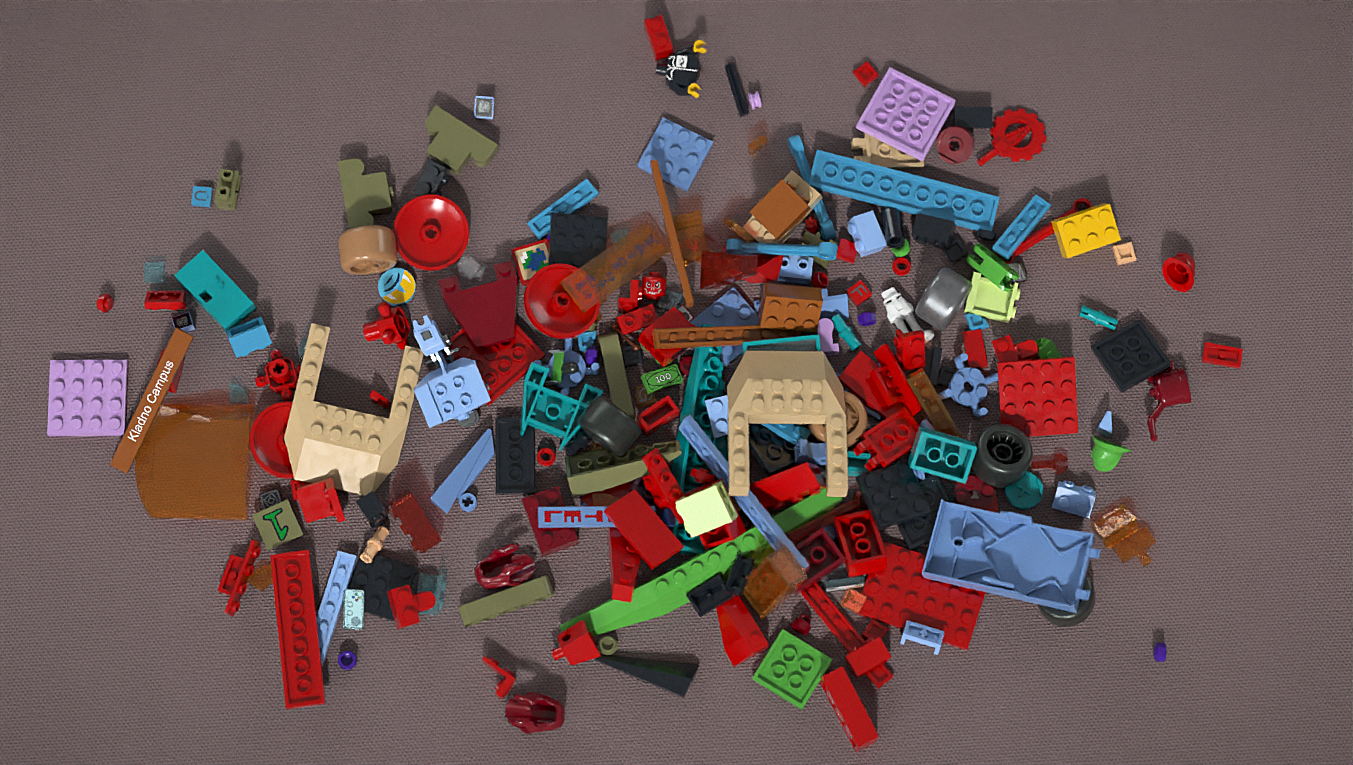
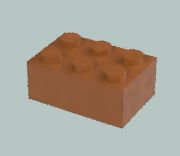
M764 283L758 313L760 328L817 333L823 304L821 288Z

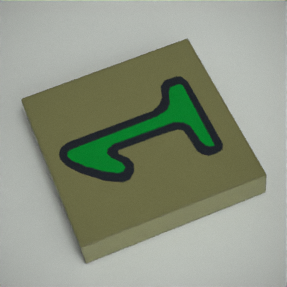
M288 499L252 515L267 551L303 535Z

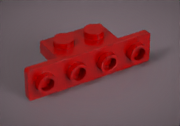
M883 344L874 352L881 367L874 369L870 372V375L888 406L901 402L903 407H906L914 417L923 410V406L888 344Z
M658 448L653 449L642 457L644 464L650 472L642 477L645 487L651 492L656 506L661 511L670 508L678 523L683 524L684 520L678 514L675 502L684 493Z
M253 539L245 559L234 555L230 556L217 589L219 593L230 596L224 612L231 617L240 608L239 601L242 594L246 592L247 580L253 574L254 562L261 553V544Z

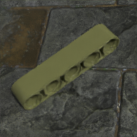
M618 333L599 335L598 338L611 402L635 421Z
M543 576L460 606L458 610L464 627H469L554 596L555 593L549 577Z

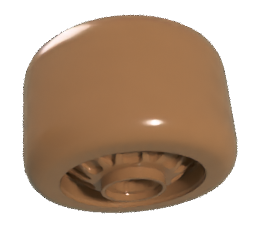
M379 225L355 227L346 230L338 238L340 264L342 269L349 274L368 275L380 273L393 268L397 263L395 235L388 227Z
M844 391L847 449H849L859 441L866 430L867 412L859 398L850 392ZM807 424V429L811 431V439L816 444L825 443V424Z

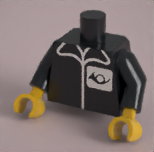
M697 40L694 45L669 55L668 65L658 63L656 65V75L666 76V86L678 96L693 95L695 98L699 97V94L695 92L698 89L701 90V87L696 84L699 66V54L697 53L706 52L705 48H701L702 45L706 44L702 40Z

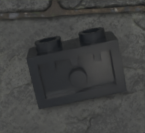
M431 158L414 193L420 196H441L443 185H446L450 180L451 175L449 173L451 169Z

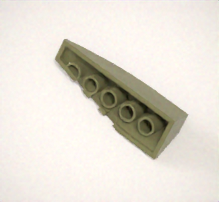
M679 440L654 443L652 447L640 444L636 448L628 449L622 456H617L608 449L602 448L564 457L572 496H584L596 491L601 492L650 473L642 457L653 449L658 448L665 462L668 463L682 454Z

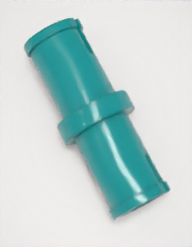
M1082 305L1078 315L1093 321L1095 325L1100 324L1112 330H1115V325H1117L1119 320L1103 314L1101 310L1096 311L1085 305Z
M840 314L831 319L834 327L840 333L839 337L845 340L852 351L862 345L852 332V327L846 324Z

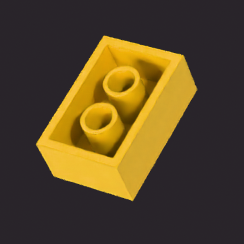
M1102 203L1051 221L1062 257L1070 258L1121 240L1111 206L1108 203Z

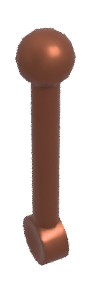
M614 323L610 325L614 331L632 346L634 351L640 349L639 344H635L626 335H623L622 331Z

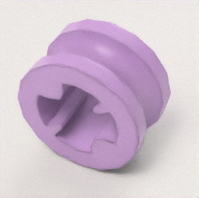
M758 91L755 94L748 93L751 109L753 110L755 107L761 108Z

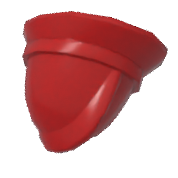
M1179 252L1174 257H1169L1164 261L1162 272L1167 284L1174 290L1183 293L1192 289L1195 276V260L1189 253Z

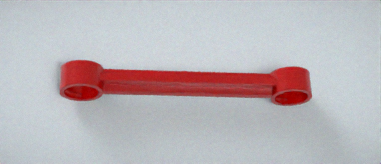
M1079 198L1074 202L1072 209L1056 219L1079 212L1075 209V206L1079 203H1083L1088 208H1091V202L1088 199ZM1052 222L1027 236L1011 255L1010 262L1007 261L1005 263L1012 264L1015 257L1055 233Z

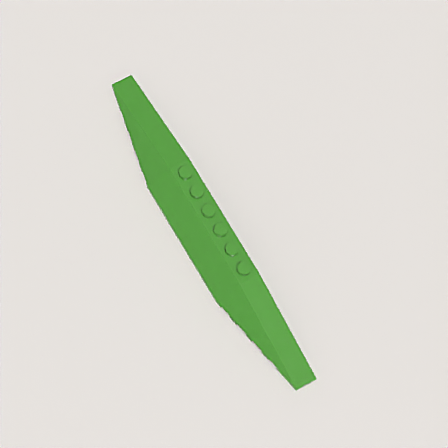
M825 488L821 490L820 494L808 495L802 501L793 503L770 516L781 527L788 539L792 541L843 499L842 497H826ZM753 524L745 528L746 532L736 539L711 547L679 565L636 585L631 603L611 598L559 625L563 632L584 620L592 636L663 616L690 602L686 594L715 576L720 575L726 583L738 553L746 558L754 559L755 566L753 568H755L776 551Z

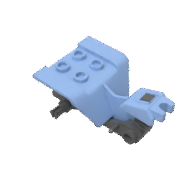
M427 315L423 316L425 320L424 325L420 326L417 320L413 321L414 336L424 355H430L432 358L424 364L428 365L434 362L437 369L429 372L414 387V392L428 426L431 428L455 419L460 426L465 428L471 427L480 421L476 408L491 401L488 394L491 387L488 382L484 384L475 360L464 357L455 360L453 353L459 351V348L451 350L449 345L452 342L449 335L441 334L434 320L431 321Z

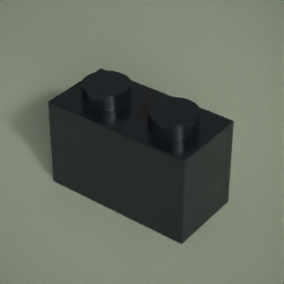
M917 213L911 235L918 244L926 245L928 243L938 249H944V247L950 249L956 226L954 221Z
M373 491L356 501L359 510L371 528L375 526L378 528L386 522L388 518L386 511Z

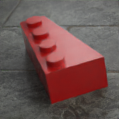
M609 527L607 543L612 599L631 603L642 557L616 527Z

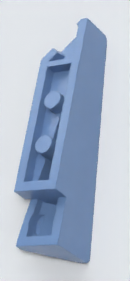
M821 289L823 304L819 319L828 318L831 320L834 316L840 314L843 320H848L847 294L828 297L827 289ZM761 300L754 301V309L757 315Z
M488 428L432 495V503L448 514L456 498L459 500L467 492L495 456L491 429Z

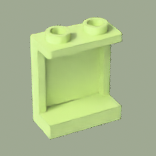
M974 272L971 280L973 287L967 297L964 313H974L984 318L1009 323L1010 318L1015 316L1017 307L1013 305L1014 301L1019 299L1021 289H1017L1018 283L1010 284L1012 289L1010 292H1006L998 288L987 278L981 277V273Z
M722 481L687 497L683 496L675 502L677 512L682 516L685 522V529L690 533L691 537L732 522L738 517Z

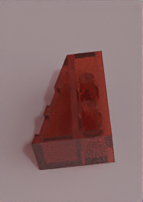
M702 251L700 289H718L723 285H729L737 280L757 275L758 255Z
M406 490L387 502L391 507L389 511L394 519L398 518L401 522L400 528L405 536L409 534L412 541H410V544L416 552L419 550L423 554L442 541L410 491Z

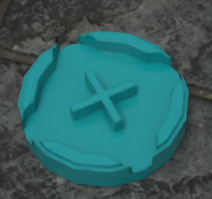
M1026 471L1019 482L1005 487L1007 501L1019 510L1034 508L1043 496L1041 480Z

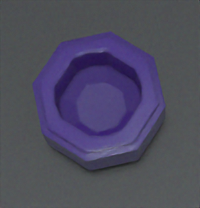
M864 312L858 315V324L860 326H871L876 323V314L873 312Z
M588 346L586 349L585 359L588 365L597 363L596 346Z
M1156 643L1153 648V656L1156 662H1164L1166 660L1165 643Z
M343 651L338 656V665L343 670H352L357 665V657L352 651Z

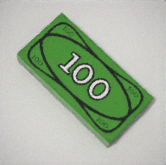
M677 364L641 376L648 394L683 382Z

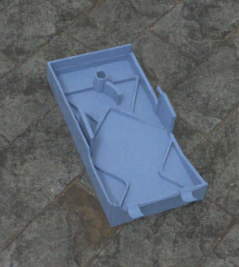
M941 499L922 574L926 579L1077 613L1080 599L1088 600L1090 591L1082 590L1090 558L1098 559L1101 549H1093L1094 533L1054 528L1033 523L1032 517L1009 511H1000L999 514L945 502Z

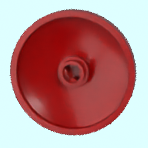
M423 195L412 199L401 208L393 225L398 253L408 264L421 270L436 271L452 265L462 256L468 244L469 227L464 213L458 205L443 196Z
M552 264L543 267L532 276L525 288L524 307L529 320L539 331L553 338L569 339L583 334L595 322L600 310L599 292H597L598 289H595V283L591 280L589 281V278L585 279L587 274L572 265ZM586 282L584 287H582V289H580L579 292V286L577 285Z
M292 402L276 403L263 410L255 419L249 436L250 450L256 463L268 474L283 479H294L284 440Z

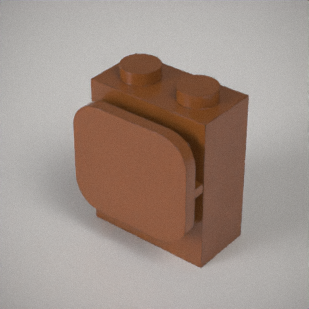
M783 179L749 211L778 241L796 226L811 209L807 205L810 201L803 194L798 196L795 193L797 188L789 180L785 182Z

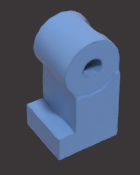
M805 439L798 441L794 447L795 463L804 464L808 462L814 465H826L825 443H808Z

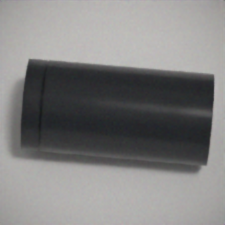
M894 207L882 210L880 215L886 245L889 248L903 246L905 238L899 210Z

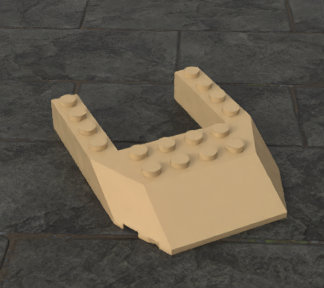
M311 323L284 437L294 480L312 484L333 478L337 490L363 496L371 491L374 493L398 464L415 394L414 387L417 385L424 353L419 348L405 346L388 418L315 402L313 400L330 327Z
M746 351L727 386L728 496H748L749 423L825 424L826 497H846L848 491L844 388L824 352Z

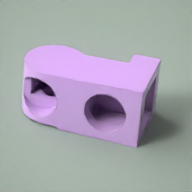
M823 318L819 321L817 335H819L821 351L824 352L825 356H834L839 354L838 343L833 344L832 333L834 324L828 318Z

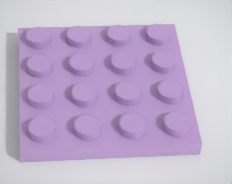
M889 67L858 121L856 129L923 162L951 113L956 100Z
M50 360L47 435L124 436L126 432L128 361Z

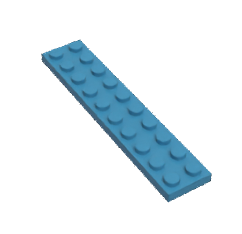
M821 150L816 151L808 182L814 189L887 208L894 207L899 211L914 215L920 213L954 221L956 226L976 231L978 229L992 231L1000 197Z

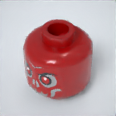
M649 272V276L642 278V295H645V299L660 300L661 297L665 296L667 280L664 277H660L661 273Z

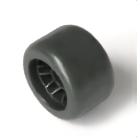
M603 396L595 397L578 419L579 426L596 443L617 456L625 454L641 433L640 426L629 415Z
M1009 424L989 426L981 432L975 442L977 450L972 462V468L978 478L988 485L994 487L1012 486L1022 479L1031 463L1033 456L1031 442L1026 434L1015 426Z
M1086 574L1082 589L1090 591L1089 599H1080L1077 613L1037 604L1041 614L1049 622L1062 627L1075 626L1086 620L1095 605V591L1090 577Z

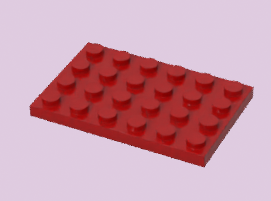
M882 541L887 554V569L868 573L862 595L866 598L859 612L855 614L903 630L907 620L944 631L942 643L967 651L986 592L926 579L922 571L927 555Z

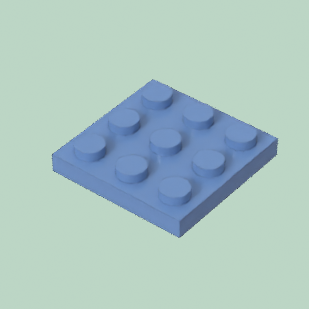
M663 117L637 167L652 174L650 161L657 159L662 179L688 192L713 146V141Z
M734 287L690 322L696 327H701L702 323L713 326L760 325L758 315ZM722 346L720 358L726 367L742 355L741 346Z

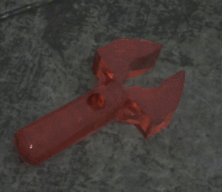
M1055 454L1052 461H1032L1031 463L1032 469L1052 468L1055 471V475L1063 474L1069 466L1060 467L1056 465L1060 461H1068L1062 454Z

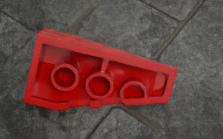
M733 595V598L716 608L724 651L734 667L768 649V642L739 596Z

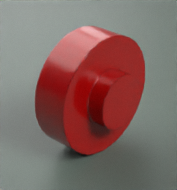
M692 468L690 476L696 478V482L702 484L714 482L716 475L709 473V470L700 468V470Z

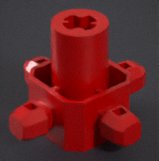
M381 302L378 305L380 313L378 319L363 325L364 337L368 342L382 339L384 344L390 345L395 343L400 350H404L405 346L409 345L407 336L410 331V325L405 312L400 307L391 308L387 302Z
M279 349L272 350V361L268 362L265 366L266 375L262 374L255 378L256 386L261 388L269 384L271 391L277 394L281 393L283 401L290 402L293 400L292 390L296 389L301 364L295 367L291 359L283 358Z

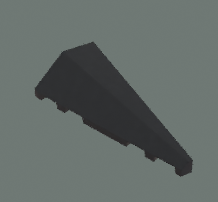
M600 654V657L595 658V661L683 699L700 666L693 663Z

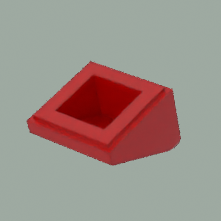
M841 238L836 259L854 264L857 255L855 244Z

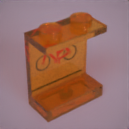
M701 210L672 216L684 265L687 266L690 262L695 261L696 263L706 262L710 258V249L708 250ZM663 219V224H664V228H665V233H666V237H667V241H668V246H669V250H670V254H671L672 263H673V266H675V262H674L672 250H671V247H670V243H669V239H668V235H667V231H666V227H665V223H664V219Z

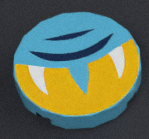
M393 268L382 274L378 281V290L381 298L392 306L404 305L414 297L416 283L409 271L402 268Z

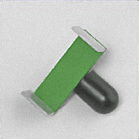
M558 349L548 351L554 354L552 380L545 381V383L549 385L561 384L562 373L566 375L578 372L579 366L577 363H563V351Z

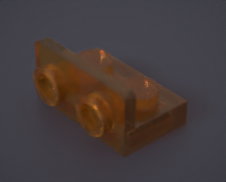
M1123 504L1091 524L1092 529L1103 540L1104 546L1107 549L1117 545L1120 541L1139 530L1136 517Z

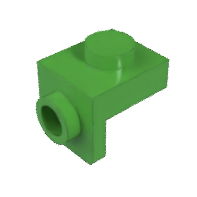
M1040 338L1035 341L1039 346V354L1037 355L1039 359L1062 357L1052 340Z

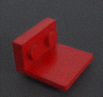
M333 478L296 489V494L307 523L329 516H336L338 523L346 521Z

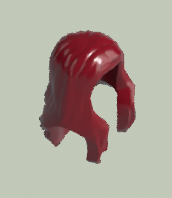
M519 543L507 544L495 549L487 558L479 561L474 568V574L477 582L487 589L502 586H518L532 576L536 565L533 562V558L527 554H513V552L519 549Z
M530 692L526 695H515L505 707V717L508 719V722L512 726L520 728L521 732L526 734L555 730L560 728L565 721V709L562 703L540 693Z

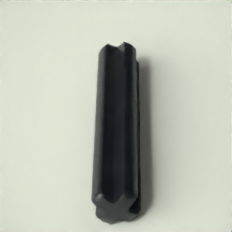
M730 63L725 65L728 81L739 116H746L749 114V109L735 64Z

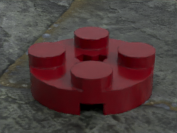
M950 126L943 130L936 141V148L940 158L950 164L966 161L974 151V137L967 129L960 126ZM957 140L959 142L960 149L956 148L954 150L952 149L953 145L950 143L951 141L955 142Z
M969 475L966 484L959 482L955 488L954 497L956 504L986 511L993 501V488L980 480L978 476ZM976 491L979 498L971 500V495L968 493Z

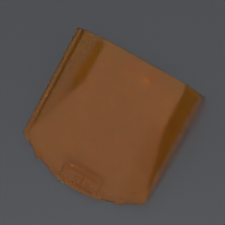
M161 404L135 458L138 492L151 518L248 521L246 491L250 426L254 412L253 405Z

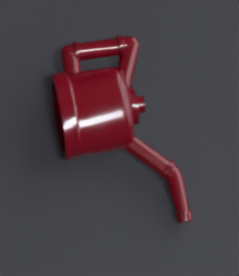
M1170 361L1171 366L1166 368L1168 372L1158 373L1147 379L1152 385V388L1149 389L1150 396H1153L1159 402L1151 415L1147 417L1150 439L1153 442L1157 441L1155 423L1164 408L1191 403V393L1183 368L1176 369L1173 361Z

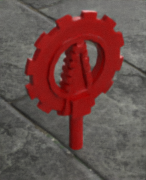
M1018 108L1017 111H1012L1011 109L1004 111L1005 115L1002 117L998 116L994 120V123H996L995 127H992L990 135H993L994 139L991 141L993 148L977 160L978 165H984L996 155L1003 158L1006 156L1012 158L1011 161L1019 162L1022 159H1025V161L1032 160L1034 154L1039 155L1043 150L1041 147L1042 143H1046L1047 135L1043 133V130H1045L1043 122L1040 123L1037 120L1038 116L1033 112L1031 114L1026 113V109ZM1013 123L1024 124V126L1005 134V130L1009 125ZM1031 131V142L1025 147L1017 148L1016 146Z

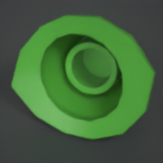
M1092 435L1094 448H1092L1091 458H1093L1094 467L1099 471L1106 472L1112 470L1124 453L1132 451L1128 447Z

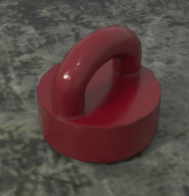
M800 614L798 618L793 620L791 627L796 632L807 635L811 630L810 618L806 614Z

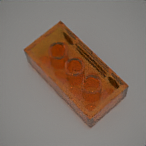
M783 546L768 555L747 578L748 581L743 594L761 619L778 610L808 577L804 569L794 559L793 554Z

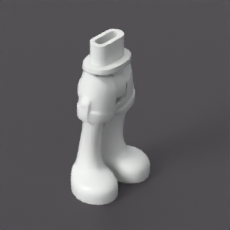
M894 287L881 294L885 300L883 304L887 310V317L891 323H895L898 329L903 333L909 332L903 321L906 320L912 331L922 330L924 332L925 343L934 337L933 331L923 330L918 325L913 315V306L902 297L901 293H897Z

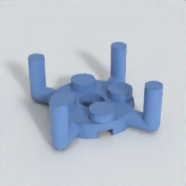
M572 338L565 339L563 363L575 362L578 364L579 370L574 374L565 375L562 373L561 384H556L557 387L562 388L561 394L568 397L569 389L580 384L584 380L585 375L599 374V365L597 363H593L591 367H586L582 356L572 351ZM554 355L548 365H543L540 360H535L534 363L550 369L548 375L552 380Z
M963 353L955 357L954 362L958 371L952 375L948 389L940 392L938 397L942 400L951 397L956 403L962 404V406H971L974 417L979 418L986 415L988 411L986 408L979 409L978 403L987 395V384L998 381V373L984 377L980 370L976 368H965L963 362L968 359V355ZM965 382H968V383L971 384V386H972L971 392L965 391V389H964V383H965Z

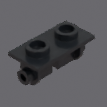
M738 553L724 590L736 597L740 596L744 592L743 590L748 581L745 578L750 576L753 566H755V560L750 557L746 558Z

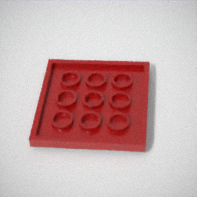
M517 324L515 339L477 349L464 330L461 329L451 338L452 344L449 345L451 350L459 348V351L453 353L455 360L463 357L475 360L484 384L488 382L491 390L488 391L491 401L486 403L488 407L527 374L531 362L534 363L535 360L541 361L546 357Z
M1074 356L997 362L1000 424L1015 426L1023 431L1027 437L1078 433Z

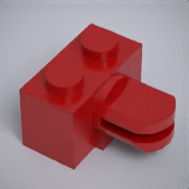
M1007 335L992 341L999 362L1028 360L1039 354L1038 344L1031 339L1015 344L1014 338Z
M410 585L391 589L387 592L397 630L420 623L418 613L431 609L436 602L434 594L430 591L412 594Z

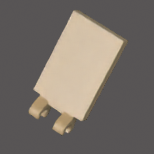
M866 133L864 138L852 139L851 150L861 148L863 150V156H854L855 160L894 170L924 167V161L922 162Z

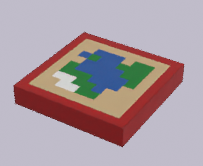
M547 239L511 249L522 286L527 285L537 271L548 266L549 243Z

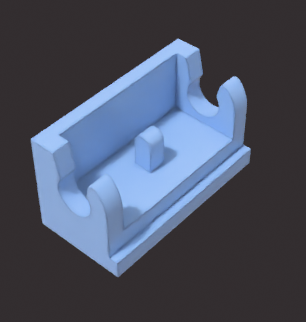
M907 620L900 644L904 645L905 639L934 647V654L938 655L944 631Z

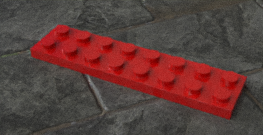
M302 550L270 555L285 707L288 710L326 704L310 551Z

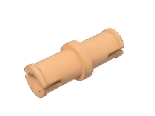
M383 526L377 528L374 536L368 540L367 547L360 556L362 561L371 563L377 551L382 549V543L389 534L387 528Z

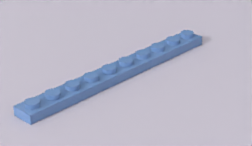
M689 415L684 418L678 429L716 477L723 479L728 490V462L711 442V439L703 432L699 424ZM750 490L748 496H732L795 577L801 576L809 564L795 548L793 542L784 534L781 527L772 519L769 512L761 505L758 498Z

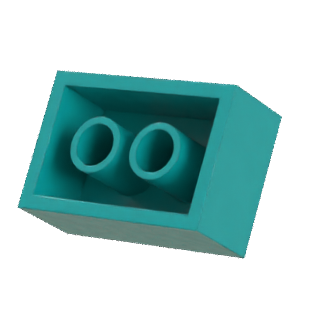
M919 426L908 459V465L912 469L966 484L977 446L973 441Z

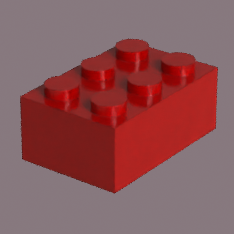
M719 479L714 482L694 488L688 493L684 494L683 496L687 497L696 492L709 488L719 481H722L727 491V494L728 490L723 482V479ZM730 496L729 498L738 517L732 522L700 534L699 537L705 550L732 541L746 532Z
M870 510L834 517V531L841 553L845 557L844 563L849 578L886 570L887 554Z

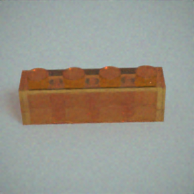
M923 367L908 375L906 379L936 431L961 438L960 430Z

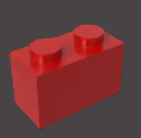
M662 15L644 20V29L655 62L669 58V55H673V46Z
M667 395L637 415V423L648 437L679 416V409L670 396Z
M871 637L864 641L865 645L859 649L855 646L847 651L848 655L845 656V660L856 679L891 659V655L880 637L876 639Z

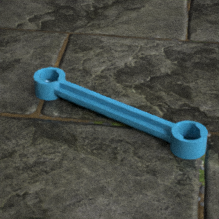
M799 134L788 137V145L796 160L801 177L808 183L811 169L804 153L802 140ZM821 199L813 209L819 222L824 241L836 238V232Z
M728 239L725 253L735 257H741L744 254L817 256L824 260H835L838 246L830 242H822L819 245L748 243L740 239Z

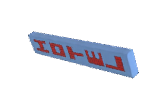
M650 506L655 512V506ZM538 507V528L616 526L604 513V509L607 507Z

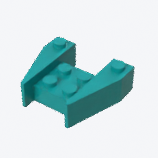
M531 362L523 383L520 435L523 436L527 425L562 438L563 440L559 451H562L581 429L578 424L580 415L595 397L602 396L603 390L585 384L579 401L543 387L550 369Z

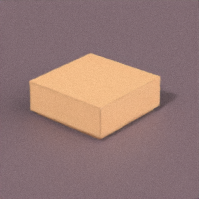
M1132 242L1112 247L1117 265L1136 261Z

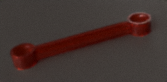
M859 490L854 494L853 500L788 534H784L794 544L821 528L832 524L834 517L851 514L858 509L869 510L867 503L864 504V507L860 505L859 499L862 492Z

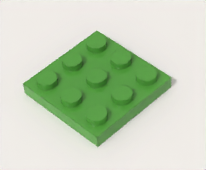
M782 629L752 680L803 710L833 659Z

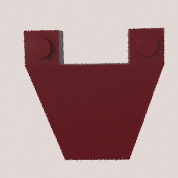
M512 260L493 265L497 281L462 291L457 275L438 280L445 308L452 314L455 321L462 327L477 349L515 339L519 285Z

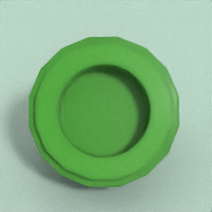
M905 239L903 246L891 248L897 258L904 257L909 253L911 245Z

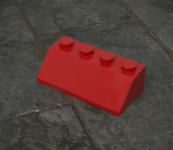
M808 462L749 485V490L758 498V501L767 511L773 508L776 510L784 508L786 503L791 501L793 503L802 501L803 497L809 494L810 496L820 494L821 490L826 488L820 467Z

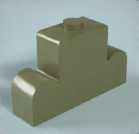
M436 105L425 120L427 133L431 137H435L427 148L428 157L451 169L450 172L455 175H459L471 158H473L474 164L479 167L488 166L499 151L498 144Z
M348 159L338 161L349 229L375 225L372 216L387 214L393 211L391 197H394L393 187L388 185L385 172L366 175V170L361 160Z

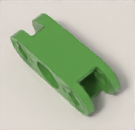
M976 243L973 250L984 261L972 254L968 255L966 261L998 288L1010 292L1012 288L1008 282L1011 278L1018 280L1020 275L988 248Z

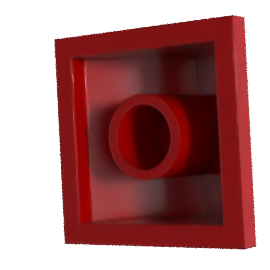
M755 255L732 269L731 272L749 283L777 282L783 255Z

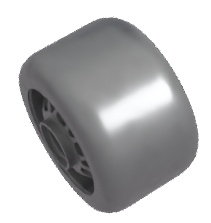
M944 267L926 287L915 312L918 317L935 328L945 330L961 309L973 286L963 276L950 268Z

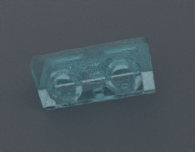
M420 574L417 593L430 591L434 594L436 602L431 609L419 612V614L438 616V611L443 610L444 599H440L441 592H445L446 580H443V575Z

